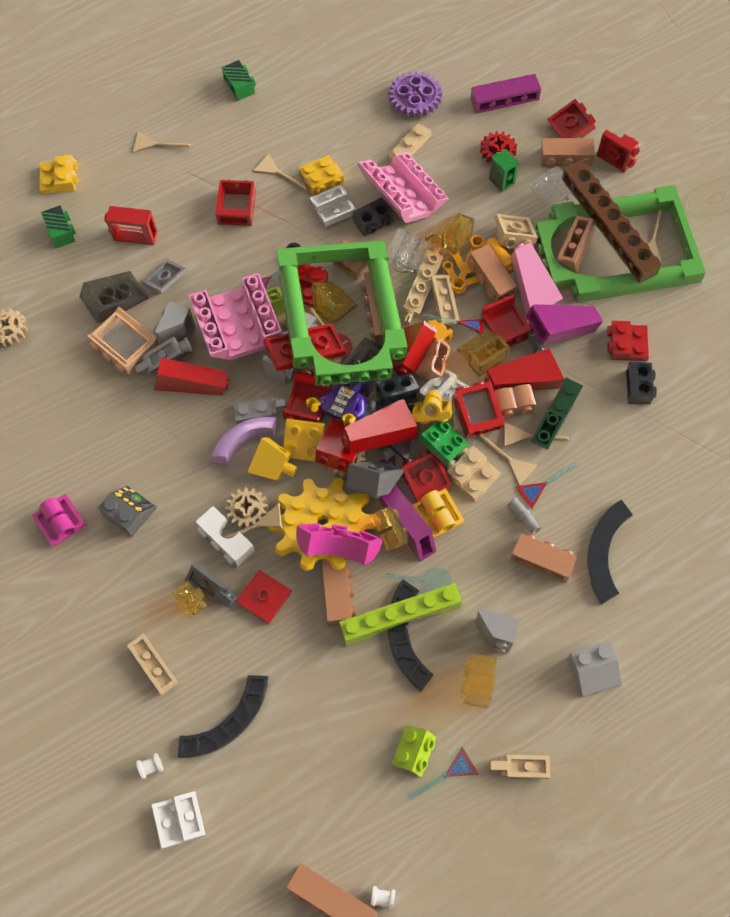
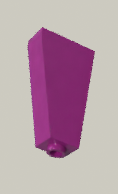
M534 304L526 314L527 320L542 345L596 332L603 322L594 306Z
M395 485L389 494L381 495L379 498L381 505L418 560L421 562L437 552L432 530L399 488Z

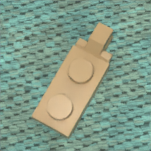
M506 755L501 756V761H490L489 770L501 772V776L506 778L549 779L550 760L549 756Z

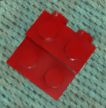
M576 99L547 119L560 138H578L579 136L583 138L596 129L594 124L596 120L592 114L588 115L586 113L587 109L582 102L579 103Z
M606 129L602 133L596 156L625 173L628 168H633L637 161L635 157L640 152L639 142L626 134L620 138Z
M299 264L298 276L303 304L314 308L329 280L328 272L322 266H317L316 268L310 264Z
M612 320L611 325L607 326V337H610L607 352L610 353L611 360L648 361V326L631 325V321Z
M429 450L418 454L420 458L413 461L410 458L408 463L402 462L403 466L400 467L404 469L402 476L406 485H409L416 502H419L425 494L436 490L439 492L452 486L441 461L432 452L430 453Z

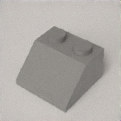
M479 607L475 623L489 647H492L498 653L510 652L520 619Z
M610 640L571 652L567 658L582 697L622 684L618 659Z

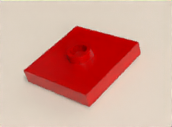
M258 570L236 603L270 625L292 593V590L263 571Z

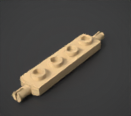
M435 243L433 251L427 250L402 311L406 314L403 323L405 324L408 319L406 325H410L412 317H419L432 286L430 279L432 276H436L444 256L439 254L442 248L441 244L438 247L439 243Z

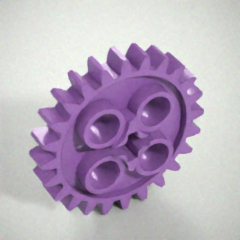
M409 71L407 76L402 73V78L397 76V81H392L388 94L389 102L392 108L395 107V112L401 110L400 115L407 113V118L410 115H413V118H416V115L422 118V114L428 116L429 111L434 113V108L438 109V105L441 104L442 87L439 86V81L435 82V77L430 79V74L424 76L423 71L421 74H418L417 71L412 74Z

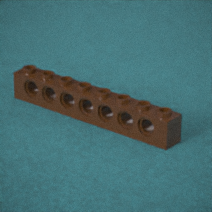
M580 160L564 168L562 181L589 217L594 219V224L638 283L656 276L661 267L659 258L652 253L649 245L642 240L639 232L633 228L629 219L623 215L618 204L614 203L608 191L604 190L599 179L595 178L589 166Z

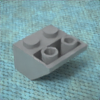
M169 301L167 307L162 311L160 322L154 328L159 345L171 337H175L178 342L187 337L189 341L195 328L190 308Z

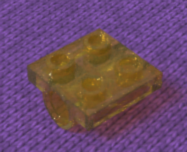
M392 506L369 515L376 532L384 530V533L378 536L382 539V545L386 552L409 543L407 540L408 533L404 527H401L399 522V513Z

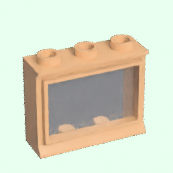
M120 307L96 330L87 335L90 347L96 352L99 350L106 361H112L119 372L122 373L124 371L127 375L132 374L135 371V366L143 362L144 354L159 346L157 337Z

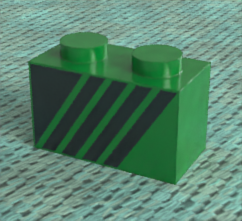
M240 60L221 67L223 78L237 101L255 94V80L252 76H249L247 67L242 65Z
M506 149L493 155L489 180L501 192L515 184L519 164Z
M61 205L41 212L55 248L76 242L73 236L76 232L73 225L68 223L71 219L67 210L63 211Z

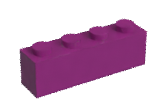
M536 74L525 75L472 87L470 99L475 113L478 114L538 101L540 99L541 87Z

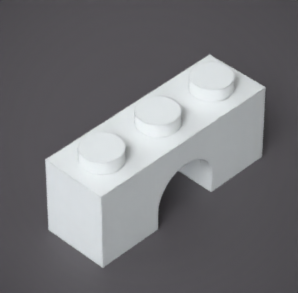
M214 506L196 521L198 533L203 538L208 537L211 540V546L217 552L221 550L225 554L223 556L230 565L234 563L239 567L255 552L253 544L240 532L230 539L221 536L223 530L229 525L227 519Z

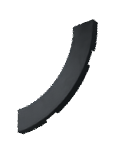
M622 499L612 505L600 518L594 528L588 546L587 567L591 585L602 605L619 595V591L610 574L608 554L615 532L625 521L633 516Z
M403 579L395 591L391 604L417 596L419 590ZM408 622L388 629L390 648L401 672L414 687L422 692L434 674L421 663L414 653L408 633Z
M248 675L240 703L218 726L199 734L180 736L178 758H193L207 755L222 749L238 738L250 726L258 714L265 699L269 676Z

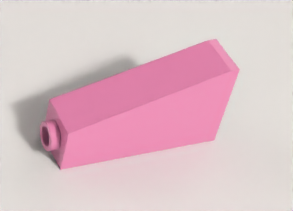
M531 242L526 245L521 243L514 248L515 251L510 257L525 315L534 304L555 305L560 302L563 297Z

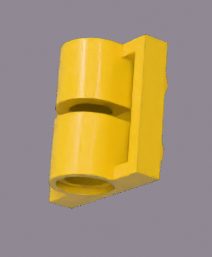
M430 390L425 394L423 402H415L412 417L419 424L428 423L432 420L445 422L451 419L453 399L443 400V396L439 391Z
M287 419L283 448L291 453L290 458L315 462L316 448L325 433V424Z
M446 488L439 492L436 490L425 494L419 502L412 505L430 527L434 538L465 522Z

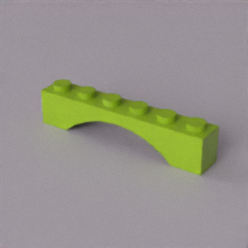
M452 583L340 621V629L347 647L365 641L400 624L459 609L462 605V599L456 584Z

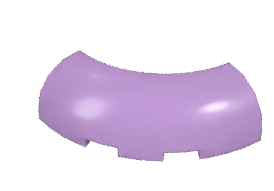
M256 417L233 426L215 445L210 457V463L229 466L232 456L245 441L261 437H274L278 422L277 417Z

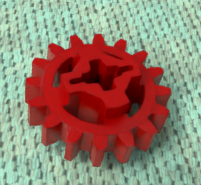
M496 131L494 135L490 132L489 137L484 136V139L481 140L480 153H482V158L487 157L486 162L488 163L495 153L501 152L504 149L513 157L516 156L517 143H515V138L510 139L511 134L506 136L504 131L501 134Z

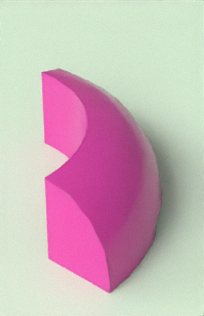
M319 523L298 525L296 529L298 545L306 556L319 554L335 555L366 565L376 557L382 544V539L362 530H360V533L348 531L347 526L332 524L331 528L320 527Z

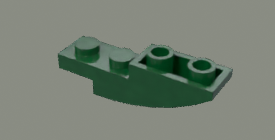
M567 377L565 378L550 408H548L533 435L531 442L546 450L549 449L569 415L583 385Z

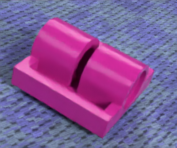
M66 494L58 499L52 497L45 500L39 506L40 510L32 515L52 547H55L87 526Z

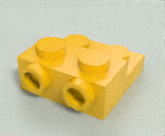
M72 155L55 156V161L40 162L41 194L75 191V184H78L75 170H78V165Z
M329 155L298 167L299 173L312 196L344 184L342 172L337 164L333 163Z

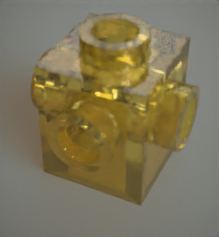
M189 581L172 592L178 601L175 605L182 614L186 612L190 618L207 606L203 600L205 597L204 593L199 587L195 589Z

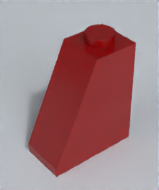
M425 321L404 328L407 342L406 358L392 359L391 361L393 370L401 376L417 371L437 329Z

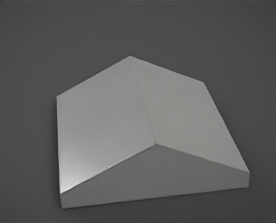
M166 259L141 282L153 293L159 295L165 292L188 270Z

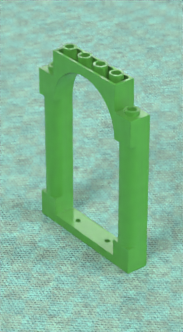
M675 185L658 187L654 189V192L612 198L626 217L657 213L659 210L662 212L670 211L686 260L680 261L678 265L661 267L656 276L641 283H638L632 273L597 278L596 275L576 274L564 268L556 260L551 249L553 238L562 230L572 227L576 216L590 218L580 204L574 205L573 201L554 204L551 212H549V220L536 222L535 233L538 237L537 253L541 255V261L557 289L571 288V295L575 297L576 303L700 283L706 274Z
M384 240L277 249V266L293 368L304 369L313 367L316 386L390 379L393 370L391 359L406 358L407 342L404 328H401ZM367 259L384 343L381 351L374 358L357 365H341L325 359L315 350L308 335L298 276L299 264Z

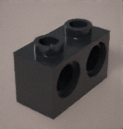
M381 197L353 211V222L362 235L366 236L394 222V211Z
M629 362L626 369L628 404H651L653 398H656L657 387L653 383L656 372L652 370V363Z
M412 373L376 382V396L383 408L404 399L406 405L419 401L420 387Z

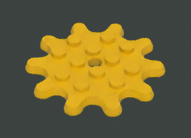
M335 478L327 488H319L312 479H305L302 483L303 493L295 497L288 494L279 495L277 504L279 503L280 507L285 510V513L281 516L282 528L267 527L269 531L281 532L284 535V538L275 547L276 554L285 556L291 552L299 553L301 555L299 565L304 571L313 569L315 563L320 559L328 560L331 567L335 570L343 569L346 565L344 557L324 554L306 556L301 551L297 542V526L317 523L326 518L328 523L320 525V527L331 528L332 524L347 526L348 531L360 533V530L375 529L380 524L378 517L362 512V508L370 501L369 495L367 493H357L354 495L344 493L346 484L341 478Z

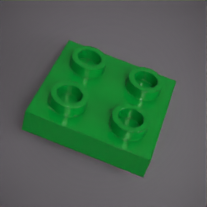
M446 421L436 422L418 438L445 466L449 465L469 445Z

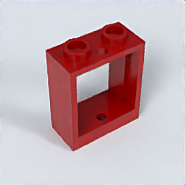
M220 180L215 212L218 225L252 226L256 196L254 181ZM226 194L249 195L248 210L224 209Z

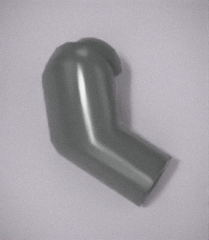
M534 330L530 331L528 336L534 348L532 354L545 350Z

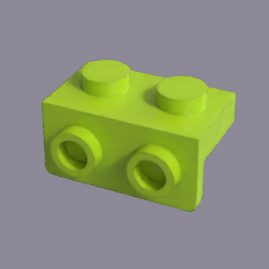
M406 724L391 765L422 777L427 768L430 753L434 749L436 736L425 729Z

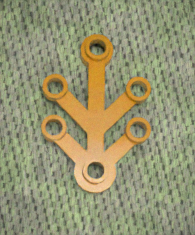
M474 235L471 238V249L465 263L459 254V249L457 247L450 248L449 257L454 259L460 271L458 277L453 270L452 262L445 261L442 265L443 272L447 273L450 277L454 294L464 293L470 285L476 283L481 285L477 275L465 279L468 274L474 273L469 268L467 262L470 253L481 248L484 244V238L480 235Z

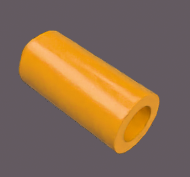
M495 237L488 239L482 247L489 244L509 275L512 274L514 268L508 252L503 246H500L499 241Z

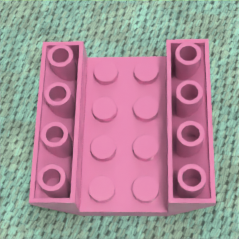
M407 152L395 154L388 166L378 168L372 160L358 163L363 176L405 223L429 217L449 200L444 191L435 184L433 179L425 173L423 168Z
M259 273L241 278L243 287L209 297L207 290H203L189 295L210 357L234 360L264 350V338L282 334Z

